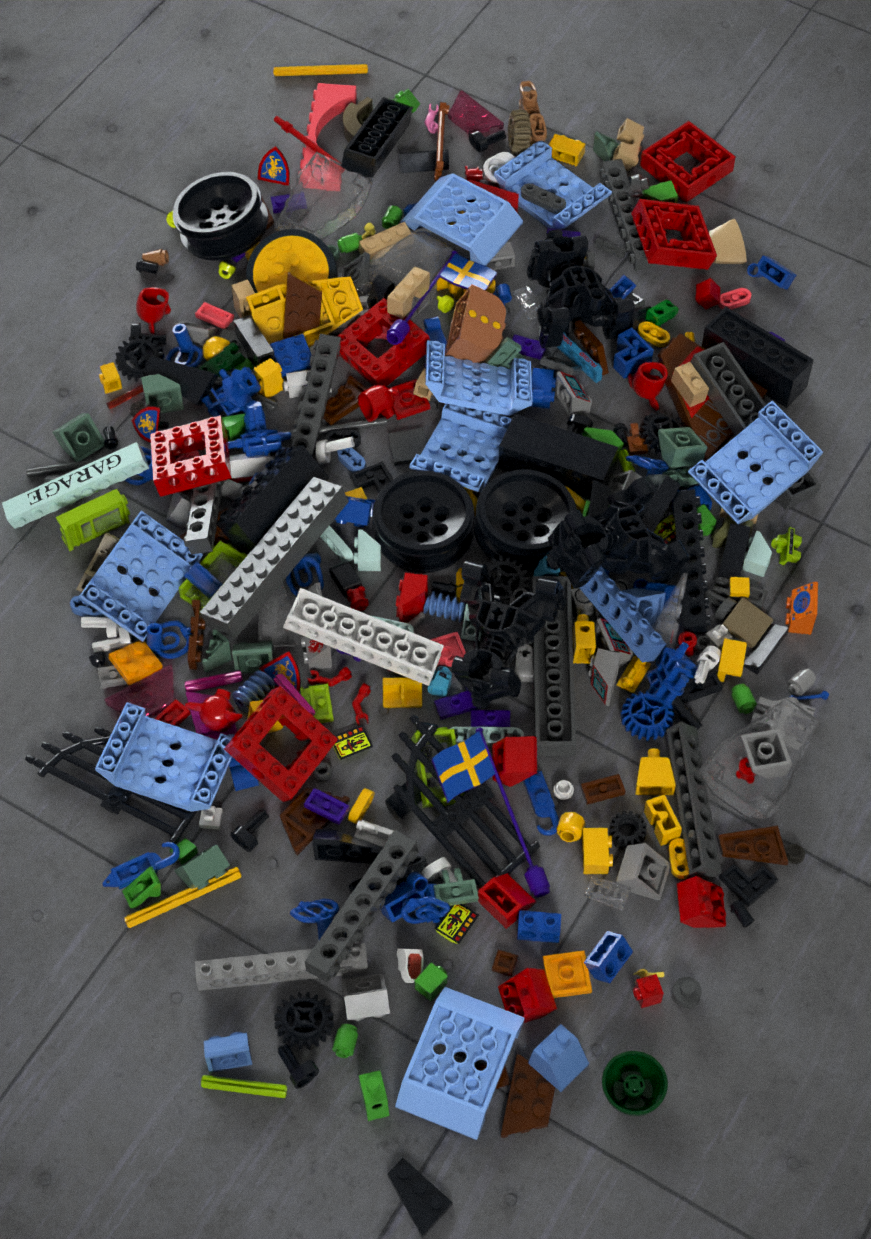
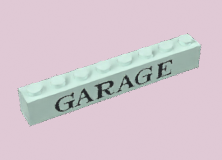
M137 442L3 502L2 505L7 521L14 529L22 527L80 499L89 497L100 490L107 489L109 486L124 481L131 476L140 474L149 469V466Z

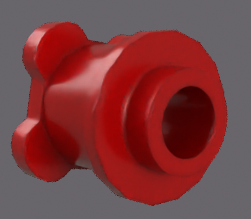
M465 166V179L467 181L480 182V180H483L482 170H479V167L468 169V166Z
M363 586L349 589L346 592L348 595L347 599L351 602L350 607L359 612L365 610L369 605L368 599L365 598L366 594L364 593L365 588Z
M686 631L679 635V645L676 649L679 648L682 642H685L689 645L685 655L692 657L694 655V647L697 644V637L694 633Z
M745 757L739 763L736 777L746 780L748 784H752L757 774L752 772L748 758Z

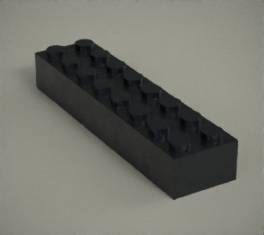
M383 97L344 149L341 167L349 172H357L364 177L373 178L410 125L413 107Z

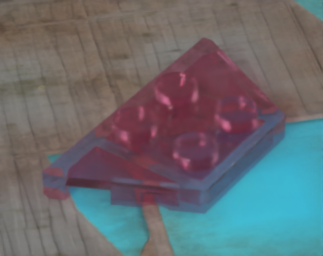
M460 91L448 113V119L467 134L475 131L489 132L490 128L495 127L499 129L504 128V123L464 91Z
M170 664L104 699L105 704L122 713L126 702L145 708L146 716L150 718L161 713L174 701L172 665Z

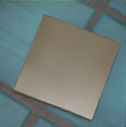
M742 597L723 622V625L728 629V632L740 641L746 642L747 646L752 649L773 622V619Z

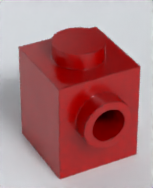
M711 278L696 284V302L705 310L719 304L720 287Z
M657 974L636 979L633 994L635 1000L639 1001L641 1008L662 1002L664 993Z

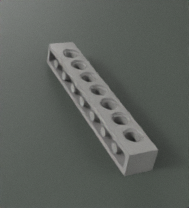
M365 943L352 946L350 956L339 965L340 970L336 976L368 973ZM313 949L195 961L198 990L204 991L318 978L307 972L305 967V960ZM328 954V955H326L325 957H326V958H332V957H334L335 955H333V954Z

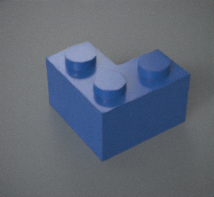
M632 327L618 335L616 349L619 352L614 356L613 368L625 379L629 373H636L639 366L643 363L652 362L654 349Z

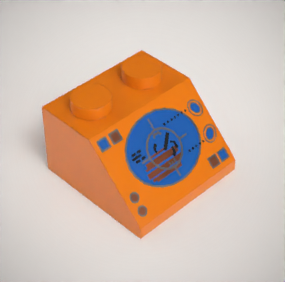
M812 582L793 589L791 596L787 597L786 608L789 609V613H786L785 624L788 625V632L811 635L817 617L818 582Z

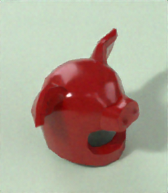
M156 287L143 289L139 293L136 303L137 314L141 320L148 323L151 334H155V323L171 312L168 304L169 293L165 289ZM161 295L164 298V302L159 301L157 296Z
M646 362L639 366L634 377L630 373L628 375L629 386L633 388L639 397L648 399L650 406L656 412L659 410V405L655 397L663 389L668 376L667 368L658 362ZM652 369H657L661 372L663 378L661 379L660 376L649 373Z
M374 385L361 392L358 396V405L366 420L373 422L380 413L386 419L391 418L395 414L392 408L395 402L393 394L397 396L399 389L396 387L387 388L384 385Z
M217 689L215 695L206 698L203 703H185L186 708L199 712L201 721L208 729L216 732L227 731L234 722L236 723L243 716L235 712L230 702L231 693L224 689Z

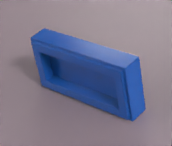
M198 561L184 575L187 580L209 599L223 585Z

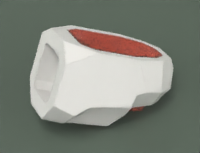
M397 949L398 970L401 972V978L405 983H414L423 972L424 957L422 949Z

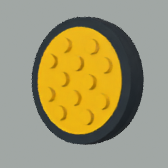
M297 229L281 230L263 239L253 250L246 270V279H248L255 293L279 284H287L288 272L305 281L338 278L337 264L329 247L317 236Z

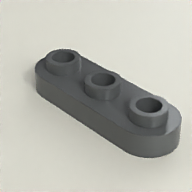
M525 184L521 187V197L555 214L566 208L565 199L534 184Z

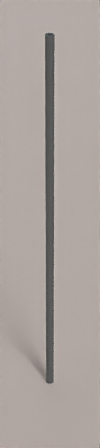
M384 417L377 418L373 422L363 420L322 426L320 434L329 433L334 430H351L387 424V419ZM294 430V431H287V432H291V435H292V433L295 434V431H296V430ZM98 459L26 469L28 477L76 470Z

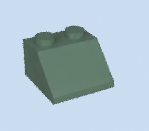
M160 374L141 377L147 407L161 408V414L184 410L180 384Z
M81 413L52 432L61 448L75 462H80L104 446V438L89 413Z
M690 427L658 430L661 455L670 468L693 467L704 459L707 446Z
M261 641L259 643L242 642L234 644L232 655L235 671L240 670L241 674L254 673L260 670L259 668L274 660L273 642Z
M214 845L182 864L174 871L190 889L198 888L200 890L210 884L208 880L213 876L217 879L227 873L225 869L230 864L218 845Z

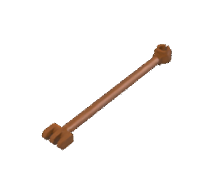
M440 102L438 110L435 181L441 177L444 164L445 114L448 115L449 105H446L447 103Z

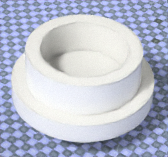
M561 780L554 786V794L558 799L567 800L574 793L573 785L567 780Z

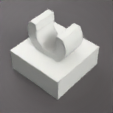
M719 624L705 634V636L712 640L713 646L718 649L722 648L724 638L733 639V636L723 624Z
M211 806L210 809L201 810L199 827L220 830L223 809Z

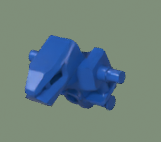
M243 367L242 370L235 369L231 373L232 376L227 374L225 369L220 370L219 374L222 377L223 386L215 391L213 388L210 389L217 401L212 403L209 396L202 399V402L208 408L209 415L213 417L220 416L219 413L223 410L227 416L236 415L239 412L245 414L246 404L248 401H253L251 396L261 390L259 382L249 367ZM249 380L252 385L249 386L246 381Z
M256 400L248 401L244 416L246 433L241 434L240 439L229 441L228 446L229 449L241 448L248 457L257 455L268 456L269 453H275L282 448L281 441L291 439V432L278 433V430L267 429L261 402Z
M682 642L676 650L665 647L656 658L657 668L649 670L647 673L650 683L649 694L655 692L656 696L664 698L663 702L668 706L672 705L676 696H681L684 693L686 683L694 678L698 667L685 655L689 647L685 642Z

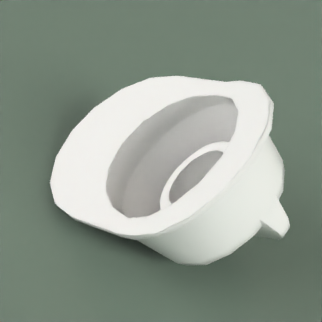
M501 152L488 158L483 165V179H487L492 183H498L494 177V172L515 157L509 152Z

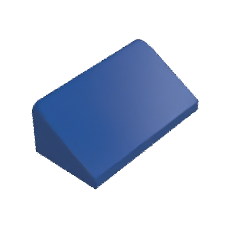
M623 275L609 290L614 298L621 297L625 299L637 285Z

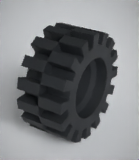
M622 811V815L617 813L616 818L613 817L610 822L609 836H612L613 845L615 847L620 845L619 849L623 850V847L627 848L628 845L642 844L645 840L647 825L644 823L643 817L639 819L638 813L635 816L632 815L633 811H629V814H626V811ZM624 825H629L635 829L636 833L633 836H624L621 834L620 828Z

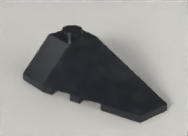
M331 828L316 829L312 842L314 859L321 861L372 864L383 849Z

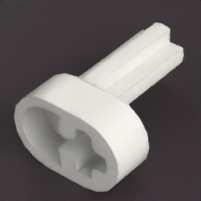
M353 437L330 442L327 439L317 441L316 458L320 465L330 463L331 452L355 446Z
M81 617L82 628H106L108 639L120 637L118 624L108 617Z
M118 625L120 637L92 643L94 654L123 648L132 644L131 633Z
M708 646L698 656L696 662L698 667L694 676L695 683L701 682L703 684L708 672L718 664L721 652L717 647Z
M446 857L436 860L422 870V874L428 882L433 881L439 876L442 879V870L448 871L450 883L456 882L454 874L450 870L451 865Z

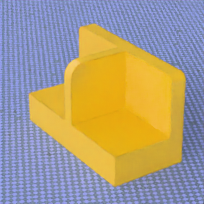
M724 638L717 673L720 682H724L726 674L737 677L742 676L747 647L746 642Z
M383 678V707L421 708L422 683L410 678Z

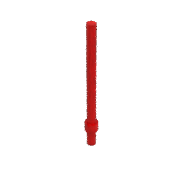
M275 116L274 122L280 125L282 130L292 134L341 172L345 171V168L341 167L342 163L293 128L291 123L284 121L279 116Z

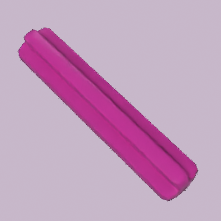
M240 670L186 681L185 689L186 692H193L241 682L242 674Z
M277 674L274 678L277 686H281L314 716L316 714L315 710L283 674Z

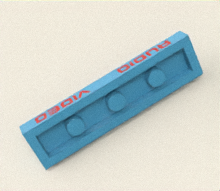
M564 332L562 343L557 348L576 365L582 366V371L595 383L602 380L601 365L593 361L589 354L582 351L577 343L571 341Z

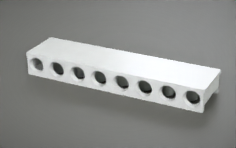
M300 588L283 626L285 629L427 686L430 685L444 647L442 644Z

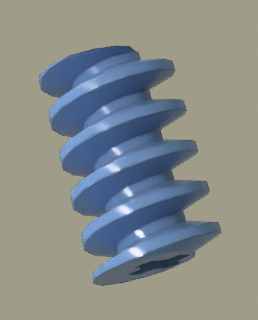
M432 591L431 595L426 599L424 614L429 610L431 616L436 613L437 617L440 618L444 614L445 619H449L451 616L452 621H456L458 618L459 623H461L464 618L466 605L461 601L457 603V597L450 601V597L447 595L443 599L442 593L435 597V591Z
M257 670L254 672V675L250 676L243 683V686L238 687V691L232 693L233 700L240 710L248 713L249 709L247 706L249 707L250 702L260 701L258 696L264 698L263 690L269 693V686L274 688L275 682L265 672Z

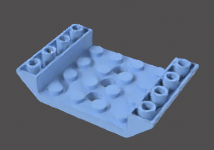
M543 141L534 143L494 172V177L500 188L519 194L518 206L547 228L565 229L612 194V191L601 183L591 187L552 158V147ZM525 184H534L544 190L555 193V195L565 199L566 208L558 214L552 213L521 197V187Z
M454 173L440 177L401 221V223L405 222L408 228L414 231L420 225L470 252V261L487 266L523 224V220L508 201ZM468 200H475V202L472 203L467 202ZM458 211H465L463 214L457 213ZM455 222L454 225H448L447 223Z
M427 340L425 384L439 402L511 416L532 405L531 361L523 358H514L511 369L502 366H492L487 363H473L471 360H461L452 356H445L444 343Z
M772 400L758 412V418L706 462L703 460L699 461L688 473L739 525L753 519L804 476L823 454V451ZM741 451H745L748 454L745 459H740L737 455ZM753 464H758L761 468L759 471L753 472L750 470V467ZM771 477L773 482L770 485H766L763 483V479Z
M445 403L440 422L421 455H415L409 468L417 471H434L445 474L456 480L462 487L481 493L498 466L499 445L512 418L497 413Z
M140 511L79 595V598L143 642L147 637L148 625L156 623L178 591L180 585L185 581V573L196 561L199 562L203 554L191 555L188 547H185L184 540L143 511ZM123 566L126 569V574L119 573L117 567ZM139 577L142 585H136L133 582V578ZM149 588L156 589L158 595H150Z
M126 702L95 770L116 787L190 812L211 808L232 760V756L224 748L233 737L220 733L218 740L147 717L145 708ZM176 743L179 744L181 748L178 750H172L170 746ZM165 760H171L174 764L166 767L162 763ZM157 777H164L166 781L159 784L155 782V779Z
M444 987L435 1001L402 1080L395 1108L477 1140L485 1122V1114L514 1041L519 1036L525 1017ZM437 1044H443L446 1047V1051L443 1054L439 1055L434 1052L433 1049ZM457 1052H463L467 1057L464 1062L459 1063L455 1061L454 1055ZM484 1060L487 1063L486 1069L482 1071L477 1070L474 1067L475 1062Z

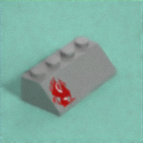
M320 582L307 589V591L322 596ZM300 636L302 648L306 647V652H303L304 664L309 665V671L332 668L331 647L308 637Z

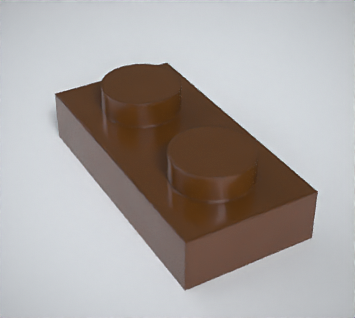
M619 774L582 783L580 787L587 805L625 795L626 792Z

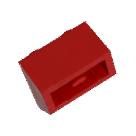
M405 572L404 580L400 579V596L397 595L396 617H399V622L408 623L420 612L424 613V606L428 597V575Z
M505 737L492 744V759L502 784L512 787L537 773V737ZM495 775L492 776L493 781H496Z
M509 874L493 877L478 890V902L505 929L519 919V910L528 911L536 904V900Z
M698 876L677 883L681 923L693 928L726 926V911L722 887Z
M526 968L498 986L505 1010L525 1017L524 1023L541 1019L557 1009L545 970Z

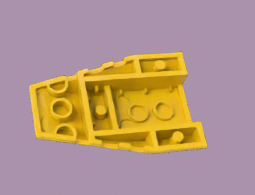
M351 276L306 281L311 286L322 290L320 325L317 328L301 333L304 335L309 348L314 345L315 340L319 339L320 334L328 335L363 310ZM279 284L246 297L253 321L269 344L283 340L287 284Z

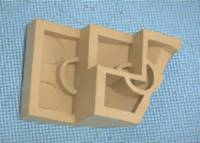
M735 219L709 231L717 253L713 263L745 264L747 262L743 237Z

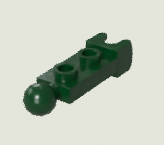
M233 342L198 369L217 373L220 377V370L225 369L227 372L234 366L237 367L243 363L246 358L240 352L237 353L239 347Z

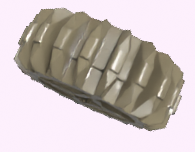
M522 109L512 110L508 118L509 147L512 154L516 155L529 148L531 141L530 117L527 110Z

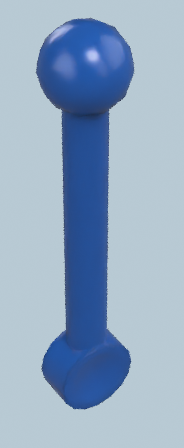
M823 691L821 694L797 697L791 695L790 697L797 698L798 700L815 698L826 700L829 697V693Z

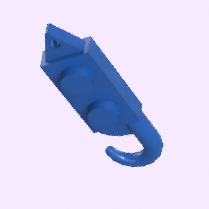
M537 771L535 775L523 780L534 813L542 818L550 817L553 825L550 830H544L540 825H537L538 831L543 835L551 836L557 832L559 818L542 771Z
M166 842L162 844V847L172 848L173 854L163 860L156 853L148 852L112 868L111 873L102 883L103 887H119V890L127 887L149 867H153L155 873H157L158 870L172 865L178 860L180 855L179 847L172 842Z

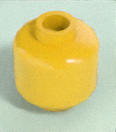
M565 812L562 814L557 825L559 837L566 842L578 841L583 835V828H585L584 818L576 812Z

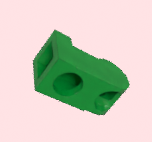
M666 299L647 310L645 321L661 328L662 324L677 315L679 308Z

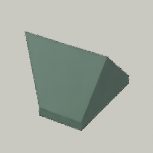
M596 131L593 151L603 161H611L614 150L619 144L615 139Z
M215 629L212 632L213 639H210L209 648L206 650V653H209L208 659L203 658L202 661L204 672H209L232 660L229 640Z

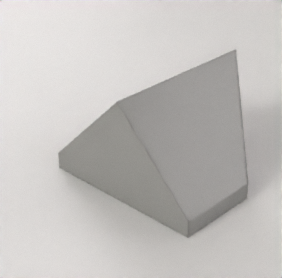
M181 492L173 493L166 521L179 529L186 527V524L189 522L188 511L191 510V498Z

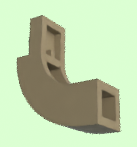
M366 97L357 105L351 102L343 113V131L348 143L362 126L359 123V117L363 114H370L373 111L372 99Z
M107 532L105 533L76 590L82 592L119 542V538Z

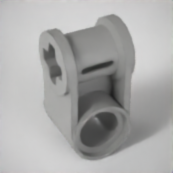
M525 644L517 650L514 671L521 682L533 683L534 651L530 645Z

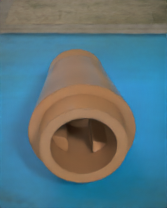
M159 249L143 253L142 259L145 262L158 263V265L164 266L169 262V255L167 250Z

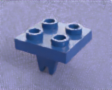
M303 334L270 343L274 350L275 361L282 368L281 377L286 376V373L300 372L312 367L310 366L312 354Z

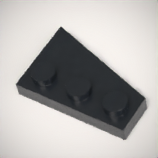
M402 1157L387 1175L407 1209L411 1220H413L421 1238H423L453 1205V1202Z

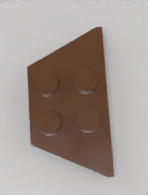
M288 272L283 339L317 328L320 325L322 290L311 286L305 280L295 277L291 272Z
M306 788L280 814L282 825L297 856L313 840L316 829L325 828L331 822L304 807L305 801L313 791L312 788ZM323 791L345 804L350 802L348 796L338 797L330 792Z
M519 1054L516 1057L501 1138H506L508 1135L519 1132L521 1134L526 1133L532 1129L548 1127L555 1087L529 1065L527 1059Z

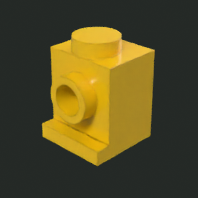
M114 362L100 366L101 374H99V378L103 384L105 394L122 389L120 376Z

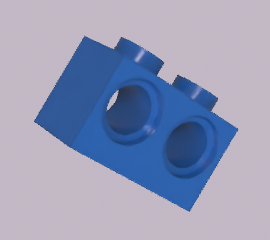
M519 910L517 940L559 943L561 914Z
M607 931L584 961V964L594 979L611 983L631 956L633 950L623 935Z

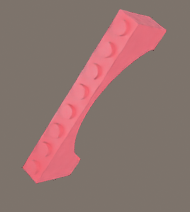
M318 83L317 90H314L313 94L315 101H312L311 104L313 112L309 114V122L311 123L307 125L308 136L305 137L317 145L318 135L323 127L335 116L344 112L351 102L356 104V86ZM308 146L303 147L304 159H301L300 169L302 171L298 172V181H301V188L341 191L342 172Z

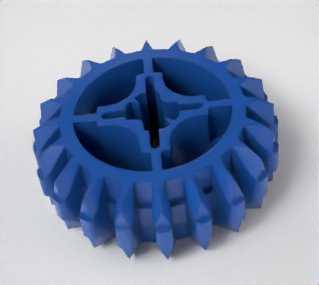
M647 689L645 694H643L639 690L637 695L632 693L631 697L627 698L625 704L622 705L620 715L622 725L626 726V732L631 731L632 737L638 735L639 740L642 737H646V741L650 737L654 740L658 736L662 738L667 733L666 730L673 726L674 712L672 705H666L663 702L664 698L656 696L655 692L649 694ZM641 707L640 710H638V711H636V713H633V714H632V712H633L636 708ZM663 717V719L659 723L654 724L656 720Z

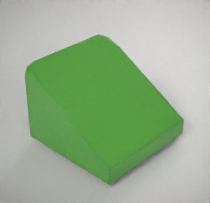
M186 838L177 844L180 850L178 861L181 865L198 854L197 847Z

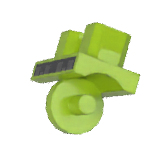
M791 527L788 528L786 534H779L777 538L771 541L772 548L776 549L777 553H780L779 564L785 565L788 561L797 563L801 558V552L794 550V548H798L801 545L802 537L794 534L795 529Z

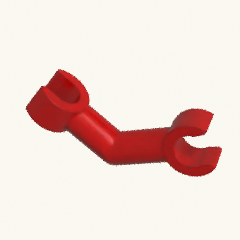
M348 667L341 669L339 674L331 679L320 676L317 671L311 670V675L316 676V678H307L311 685L320 683L328 684V686L332 687L341 681L349 680L352 675Z
M366 683L362 684L359 693L352 701L358 726H360L359 719L361 718L366 719L367 724L369 723L368 715L363 713L360 705L363 699L371 692V686Z

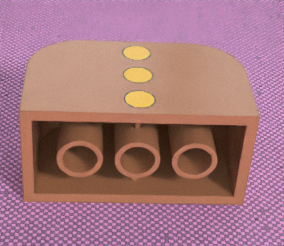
M473 284L466 290L455 305L445 356H452L461 360L467 359L473 363H483L501 344L503 340L502 332L506 326V309L503 302L497 296Z

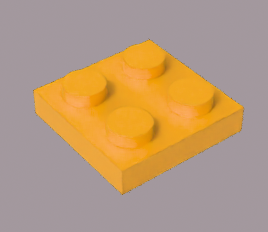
M138 640L109 654V660L128 686L161 671L163 665L145 641Z
M585 950L543 956L544 970L553 998L592 993L589 971L584 964L586 960Z

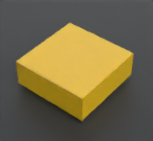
M730 577V596L749 597V578Z

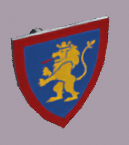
M275 146L263 156L259 164L257 179L289 186L290 172L288 163L283 153Z
M146 407L140 410L131 420L139 436L150 443V434L159 431V428L167 429L169 427L168 422L160 421L161 408Z
M290 651L259 668L262 672L269 675L273 681L277 674H283L295 689L300 692L301 676L299 667Z

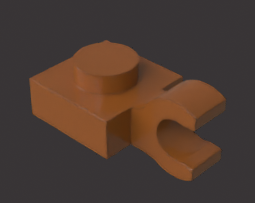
M631 423V429H629L630 436L627 437L629 456L647 454L648 448L647 445L643 444L645 439L640 438L638 423Z

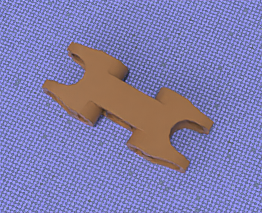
M522 81L519 89L521 97L519 109L527 110L531 123L530 146L538 141L545 142L547 130L544 117L540 114L534 84L531 81ZM528 86L531 90L528 92L523 91V87Z

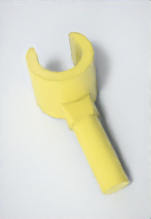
M372 223L365 225L364 230L366 232L362 235L363 240L368 236L375 235L376 230Z
M640 969L633 975H639L640 978L657 974L658 978L664 977V972L648 973L647 970Z

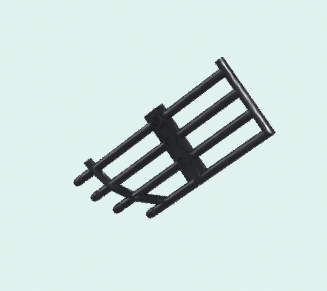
M412 715L409 719L422 736L415 744L405 732L402 731L398 735L402 742H405V745L410 749L411 755L408 764L397 753L391 756L393 761L406 774L407 793L398 784L393 787L397 795H400L403 802L471 879H475V883L479 888H482L486 882L446 838L454 830L495 875L494 877L510 874L526 860L524 851L515 857L476 811L485 805L521 846L515 827L491 801L495 795L484 783L469 790L463 796L457 795L453 798L455 803L448 809L440 802L414 771L417 760H419L439 782L433 763L421 750L427 741L438 753L445 748L433 735L437 731L436 727L431 725L427 729L417 716ZM415 786L441 814L433 822L415 803ZM469 817L508 860L509 864L502 870L462 827L461 824ZM523 837L529 855L531 856L536 850L540 848V845L537 841H534L530 845L529 842Z
M96 726L94 732L103 737L87 740L64 731L62 736L74 743L65 749H60L48 742H43L41 747L55 755L47 763L36 759L32 755L25 757L28 763L40 768L37 772L40 777L44 778L49 773L103 800L100 806L107 811L118 815L122 810L172 835L169 841L174 844L178 842L197 811L185 812L173 805L114 785L107 794L54 767L64 759L108 781L95 770L96 766L72 755L79 750L86 749L101 757L104 749L98 746L106 745L112 732L102 727ZM165 760L162 764L166 767H170L174 763ZM160 777L155 779V782L159 784L166 781ZM133 794L181 818L182 821L176 829L126 802Z

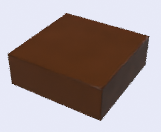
M498 949L492 971L512 977L518 955Z

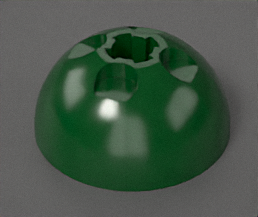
M626 1051L613 1057L606 1065L602 1075V1088L607 1101L614 1109L629 1116H643L653 1112L661 1105L667 1093L668 1079L664 1068L654 1057L640 1051Z

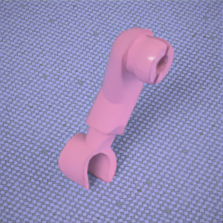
M430 104L425 125L430 133L435 134L438 131V124L434 122L435 115L438 113V105H436V111H433Z

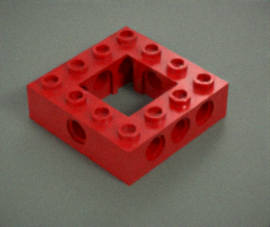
M688 121L642 151L640 166L660 182L672 181L677 195L687 203L731 173L734 169L736 156ZM686 152L702 163L700 166L694 167L691 174L685 171L683 166H679L674 162L675 159Z
M639 199L631 214L648 263L708 270L717 257V253L699 206ZM663 229L680 231L683 241L670 239L668 242L665 235L666 231Z
M385 298L336 336L341 337L339 356L373 386H388L426 354L427 340L430 341L429 335L409 319L407 323L410 331L400 344L392 346L378 359L365 347L376 336L379 337L383 333V326L389 330L396 320L401 319L387 313V300Z
M221 415L150 434L153 482L160 497L232 478L227 430ZM203 448H206V455L196 456L184 461H175L174 456L185 455L188 452L199 449L204 450Z
M279 686L269 692L224 750L277 798L285 802L295 796L338 739ZM277 721L282 726L285 725L290 729L299 741L309 739L303 749L296 753L298 755L292 763L286 767L259 744Z

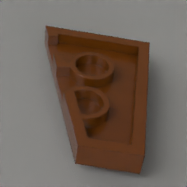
M581 320L575 322L574 335L576 339L581 342L591 359L601 365L602 376L608 374L603 344Z
M350 375L347 383L344 386L341 385L338 389L336 396L328 400L323 419L332 425L359 407L358 396L367 388Z

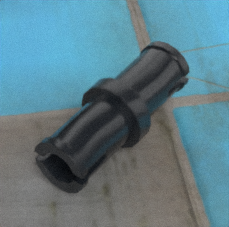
M676 696L672 702V707L678 713V718L686 724L696 727L698 730L703 725L693 715V710L688 708L679 696Z

